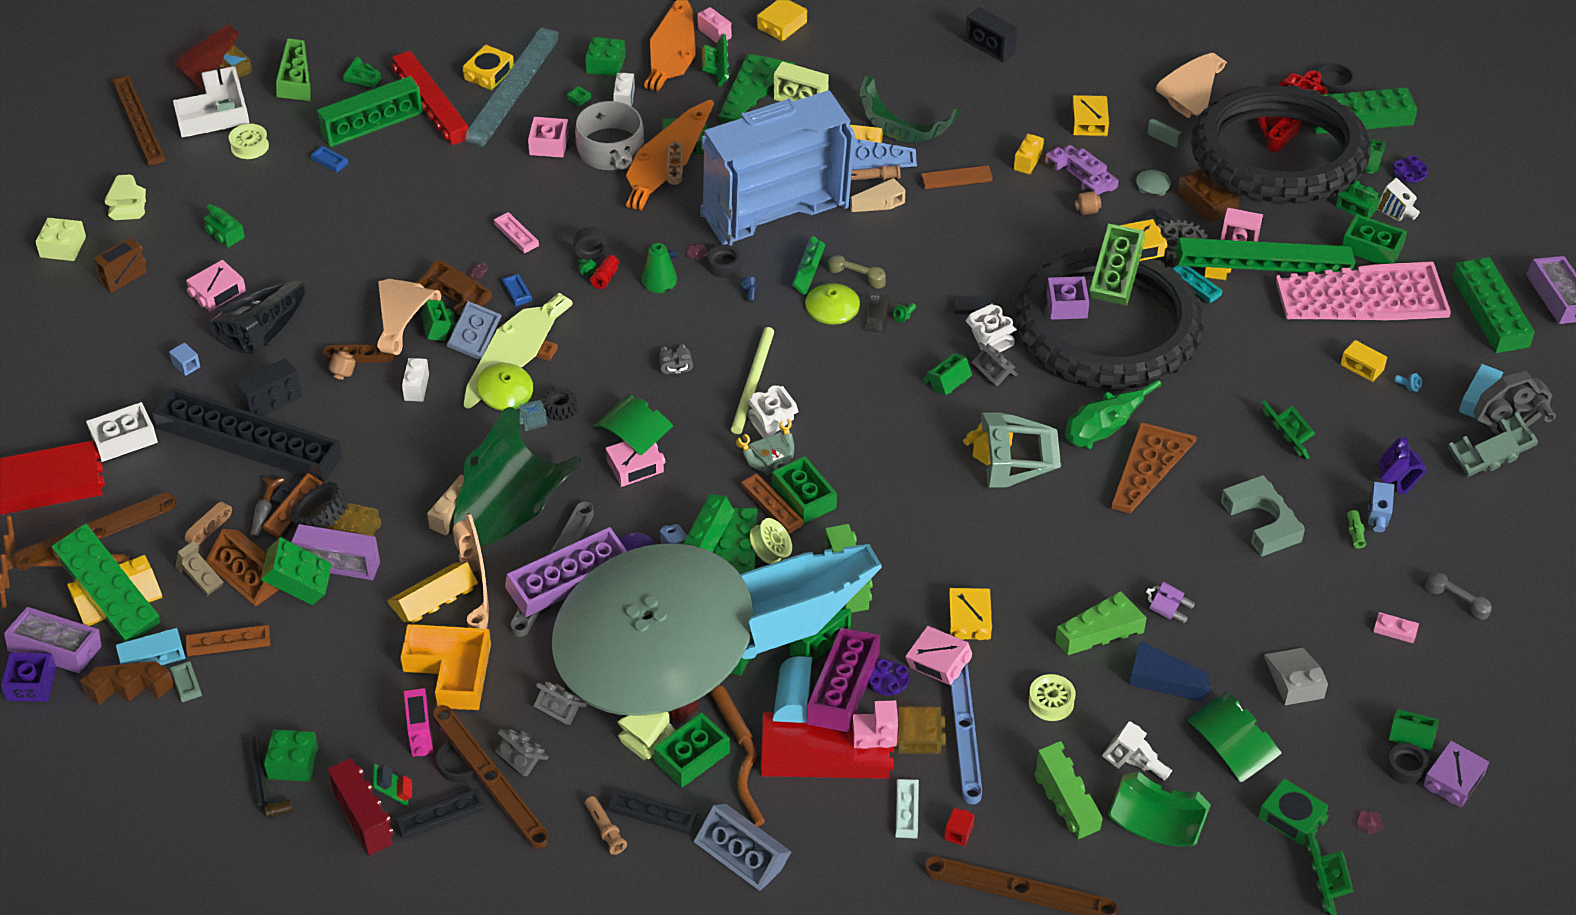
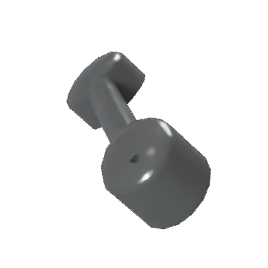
M1436 572L1428 576L1425 589L1429 593L1440 594L1447 589L1471 603V612L1476 618L1484 620L1489 617L1492 605L1488 599L1473 596L1449 582L1448 577L1443 573Z

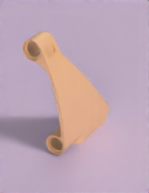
M1215 53L1198 57L1162 79L1158 83L1156 91L1168 99L1169 104L1185 117L1199 116L1205 108H1208L1215 72H1221L1227 62Z
M386 279L378 281L384 331L378 341V348L381 352L398 355L403 347L402 334L406 324L428 299L441 301V293L438 290L424 288L418 283Z
M466 513V520L458 522L453 527L454 541L459 551L460 562H468L472 572H479L484 592V602L479 608L473 610L468 615L467 623L468 628L487 629L489 602L482 553L470 513Z

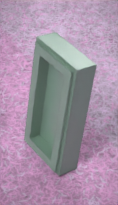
M230 98L214 102L218 112L235 108L234 102Z
M1155 119L1149 121L1147 135L1175 148L1179 146L1180 131Z
M190 661L170 668L182 702L202 696Z

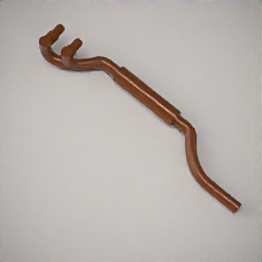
M719 684L711 690V696L739 745L743 746L747 752L737 777L738 794L754 824L761 826L765 820L752 799L747 785L748 775L757 759L758 752L752 741L753 736L726 689Z

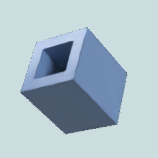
M185 342L169 351L172 365L183 375L186 376L201 367L198 354Z

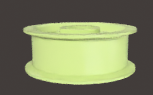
M244 124L233 129L229 134L232 153L242 159H253L263 155L269 147L268 140L266 139V130L257 124Z
M767 518L761 522V525H756L751 529V545L764 562L773 564L791 554L792 542L790 536L778 521Z
M1055 674L1040 676L1031 684L1028 700L1029 707L1036 716L1043 720H1062L1069 716L1074 708L1075 689L1072 683L1062 676Z

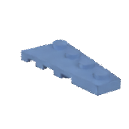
M854 139L852 170L880 168L882 165L896 166L897 164H900V168L917 166L916 149Z

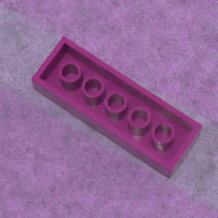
M840 628L808 703V725L849 732L853 722V715L857 712L880 654V635Z

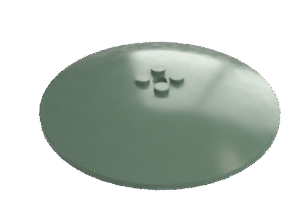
M656 544L627 551L609 559L587 574L564 601L557 615L552 634V651L557 670L567 687L585 703L609 713L644 716L683 707L713 690L739 663L752 634L748 619L754 616L752 598L746 583L738 571L726 560L708 550L685 544ZM650 614L653 615V616H652L650 619H648V620H645V619H644V617H645L646 615H650Z

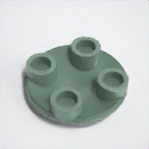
M1146 170L1137 176L1136 183L1141 193L1163 196L1171 186V179L1162 171Z

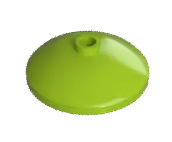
M837 283L820 285L811 290L806 297V310L813 319L825 324L847 322L856 316L860 307L858 295L851 288Z
M500 362L483 369L477 380V392L483 402L494 409L501 411L507 407L519 409L530 400L533 393V382L529 374L521 367L512 363Z

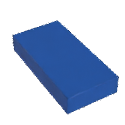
M321 146L311 154L313 161L336 173L349 164L347 158L324 146Z
M519 274L502 279V284L515 306L532 301V296Z

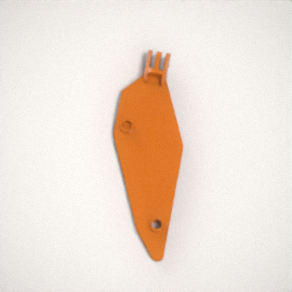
M688 0L675 1L650 39L651 74L644 83V87L647 89L650 86V90L655 91L656 89V92H659L666 79L683 75L696 56L693 10Z
M707 100L686 111L637 151L626 174L633 189L626 203L628 208L632 206L633 209L637 210L639 208L642 211L649 195L667 180V151L669 143L678 141L683 144V166L687 164L714 106L712 100ZM679 161L671 162L672 165H677L680 163Z

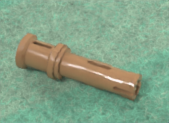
M900 164L896 166L882 165L880 168L852 170L851 175L856 174L851 176V180L901 178Z
M594 796L589 797L584 804L598 825L602 840L607 842L611 854L621 853L627 847L626 840L621 838L619 828L610 822L597 798Z

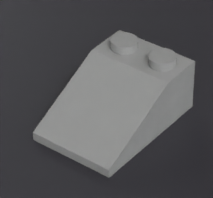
M1304 648L1264 655L1284 705L1324 699L1328 682L1321 667Z

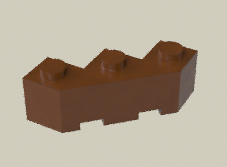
M156 661L95 667L80 680L85 696L98 705H101L114 692L130 702L144 689L159 699L174 686L170 671Z

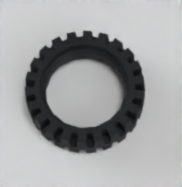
M324 482L321 486H315L314 490L310 489L308 494L305 493L303 495V499L297 501L298 504H295L294 510L291 511V520L297 528L300 524L328 529L329 525H334V521L340 519V515H344V510L348 508L349 498L336 482ZM329 501L322 510L311 516L320 505Z

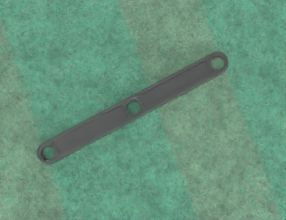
M581 502L576 506L550 554L580 541L594 515L591 503ZM582 509L590 510L587 514L580 513ZM518 609L511 621L512 634L517 637L527 635L540 611L525 618L521 610ZM518 624L525 625V628L522 630L515 629V626Z

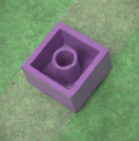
M1085 277L1048 278L1046 294L1050 318H1088L1089 297Z

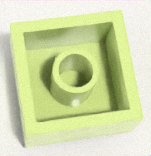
M47 218L36 240L40 257L75 261L86 238L82 221Z

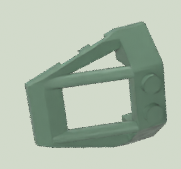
M981 413L983 432H988L991 466L986 469L988 488H1007L1061 467L1056 429L1010 414ZM1008 432L1038 435L1040 461L1011 459ZM1011 467L1035 468V470L1009 476Z

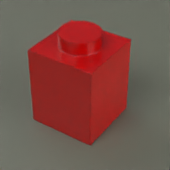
M954 808L946 826L945 840L965 847L974 827L975 814L967 810Z

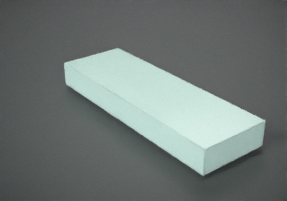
M897 779L896 837L917 838L918 780Z

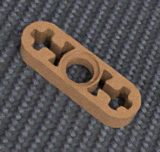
M678 141L669 143L667 151V181L673 185H677L683 180V144ZM672 161H679V162H680V163L677 164V165H672V164H671ZM673 171L676 172V177H673Z
M224 502L216 504L186 532L185 541L188 543L195 541L197 545L201 544L230 517L232 507Z

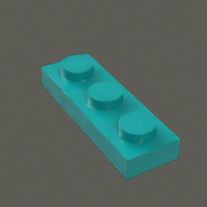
M1177 265L1173 268L1182 276V280L1184 279L1189 283L1195 294L1209 304L1222 296V289L1189 266Z

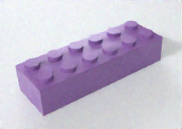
M609 527L508 573L505 588L526 618L566 599L587 574L609 559L627 552V550Z

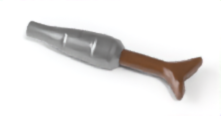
M269 477L262 478L266 484V489L262 500L258 501L255 507L250 534L251 539L258 538L259 532L271 512L270 498L273 490L285 482L284 478L279 477L274 480Z

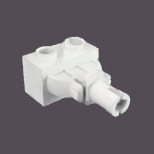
M1129 721L1113 738L1102 757L1118 769L1125 762L1139 766L1144 771L1150 769L1165 781L1172 770L1157 760V754L1152 751L1149 744L1144 740L1146 733L1139 726Z

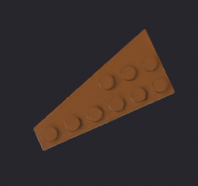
M1141 422L1114 497L1112 509L1131 514L1193 446L1197 437Z

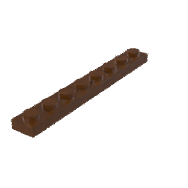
M129 75L112 79L148 165L151 166L165 162V156Z

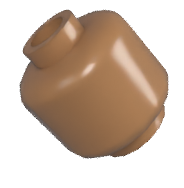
M1094 191L1080 193L1078 200H1075L1076 210H1080L1082 215L1098 213L1101 208L1100 195H1097Z
M338 351V353L332 355L329 371L334 373L333 377L344 380V377L352 375L356 363L355 359L352 358V354Z

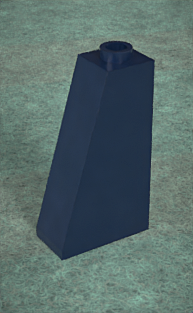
M1139 641L1131 674V686L1203 702L1204 695H1209L1211 682H1207L1209 673Z

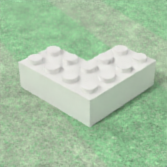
M235 66L220 69L222 85L219 83L217 70L203 72L202 77L206 94L173 100L182 137L250 124ZM232 99L235 108L217 111L215 101Z

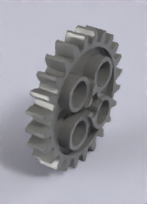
M1179 219L1177 223L1170 220V224L1164 221L1163 225L1158 224L1162 237L1167 241V248H1165L1164 256L1160 257V259L1165 257L1166 262L1172 260V264L1176 263L1175 248L1179 240V233L1181 238L1207 239L1208 235L1204 234V229L1199 230V225L1194 227L1193 222L1187 224V220L1183 223Z

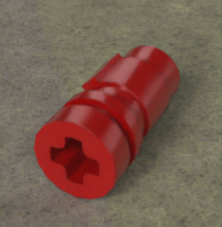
M614 255L606 256L599 268L591 276L590 282L595 288H606L611 280V276H614L619 260Z

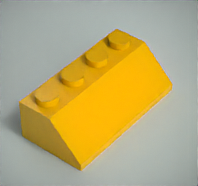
M145 555L119 564L148 602L162 598L161 591ZM76 582L67 584L72 600L84 625L90 626L105 620Z
M455 562L388 599L387 602L403 622L411 621V623H415L421 620V615L426 612L430 614L440 609L439 605L442 603L448 604L456 600L458 594L469 593L478 582L468 562Z

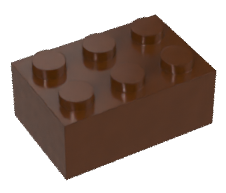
M1201 168L1180 178L1178 194L1210 223L1225 217L1227 208L1238 210L1240 196L1231 193L1227 187L1222 188L1217 185Z

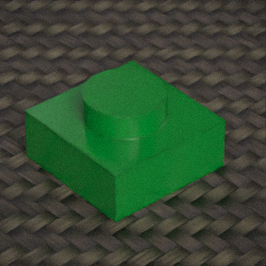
M579 86L567 94V100L578 106L591 99V93Z

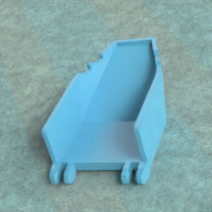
M870 544L844 547V551L832 552V549L824 551L825 554L813 555V552H807L740 574L748 587L754 609V616L748 619L752 634L742 658L745 660L751 659L757 653L817 634L882 568Z

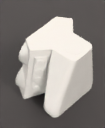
M991 304L971 313L966 319V322L972 328L978 344L980 342L985 345L989 343L999 352L1015 344V339L1011 333L1017 329L1013 326L1011 318L1002 315V309L999 306Z
M772 386L768 389L767 393H754L751 399L747 401L752 407L748 412V418L763 439L772 436L780 430L779 423L781 420L782 425L786 426L787 419L794 420V414L798 413L796 403L783 386Z

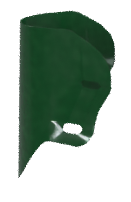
M507 407L500 413L494 427L479 448L469 454L464 464V481L455 505L454 526L458 522L466 520V513H470L480 546L492 544L504 538L522 524L535 518L544 508L550 494L581 463V458L578 456L560 463H549L533 455L521 439L520 413L513 407ZM478 456V464L471 466L470 459ZM540 503V510L534 513V509Z

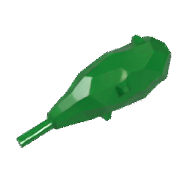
M1155 380L1141 390L1112 395L1106 392L1103 399L1081 406L1068 418L1065 437L1076 447L1084 446L1087 449H1091L1093 442L1108 438L1124 426L1131 414L1143 402L1144 396L1160 387L1161 382Z

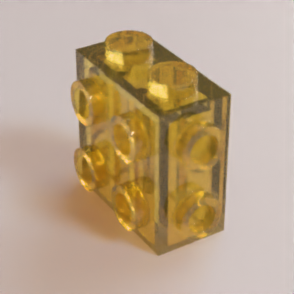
M349 503L347 504L348 508L344 510V515H340V519L338 521L335 520L334 525L328 526V529L374 537L376 529H379L381 526V518H379L378 509Z
M899 707L897 715V745H899V753L941 754V746L946 744V734L942 733L941 728H945V716H941V707Z

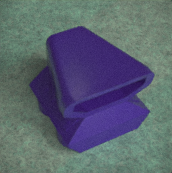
M1398 437L1381 455L1378 464L1382 467L1379 477L1383 479V482L1388 484L1397 480V491L1403 495L1426 473V466L1420 455L1409 448L1408 437Z

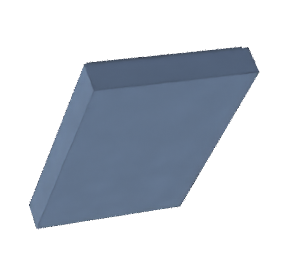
M467 301L447 343V347L481 361L502 315Z

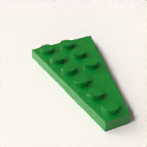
M747 54L721 109L718 120L728 123L741 119L742 113H746L750 107H754L759 98L762 99L774 88V73L780 64L785 62L795 65V63Z

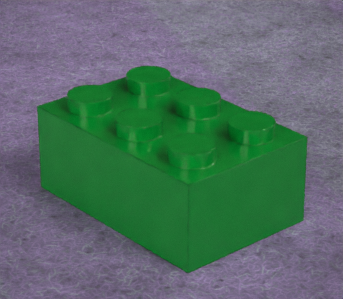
M1356 214L1344 235L1342 246L1351 247L1354 256L1378 264H1394L1404 246L1407 231Z
M806 456L772 471V487L802 518L804 524L836 509L837 493Z
M280 537L267 550L261 580L313 606L326 593L332 563Z
M701 712L653 747L654 762L683 788L730 753V739Z

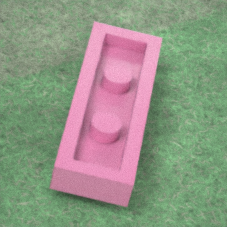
M509 212L494 219V225L523 253L539 246V241Z

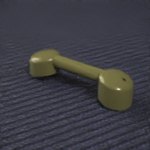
M841 255L832 256L827 262L828 271L831 273H838L847 268L868 275V283L873 288H883L886 284V274L880 267L868 268L845 261V258Z

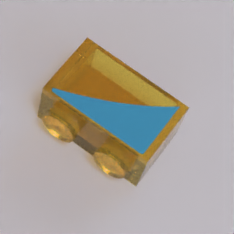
M230 43L215 51L217 66L222 69L235 66L238 79L252 72L250 59L234 44Z

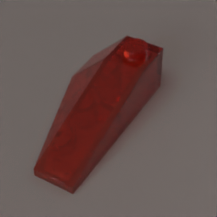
M228 24L186 51L175 65L204 90L202 73L217 70L218 66L223 64V57L227 51L231 50L240 33Z

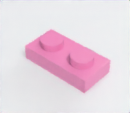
M1379 612L1374 632L1414 644L1419 623Z

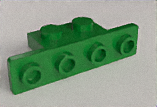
M724 33L718 40L716 48L705 44L702 48V70L716 75L717 86L719 87L729 77L727 69L729 62H727L728 41Z
M814 236L810 237L792 283L802 295L808 292L825 248V244Z
M1265 400L1261 401L1264 406L1262 411L1267 418H1273L1274 421L1272 423L1278 431L1283 430V437L1289 444L1292 442L1295 445L1293 448L1299 456L1303 455L1306 460L1310 457L1302 443L1315 435L1313 429L1293 406L1277 416Z
M1309 834L1307 848L1310 855L1314 857V861L1311 862L1313 870L1319 876V880H1316L1320 893H1323L1324 899H1321L1322 906L1325 912L1329 911L1331 915H1337L1333 898L1354 892L1344 854L1342 851L1322 856L1318 841L1313 834Z

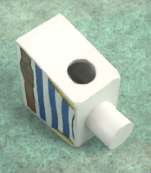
M1397 178L1386 186L1379 200L1377 210L1397 221H1401L1406 215L1414 220L1420 213V211L1413 207L1416 196Z

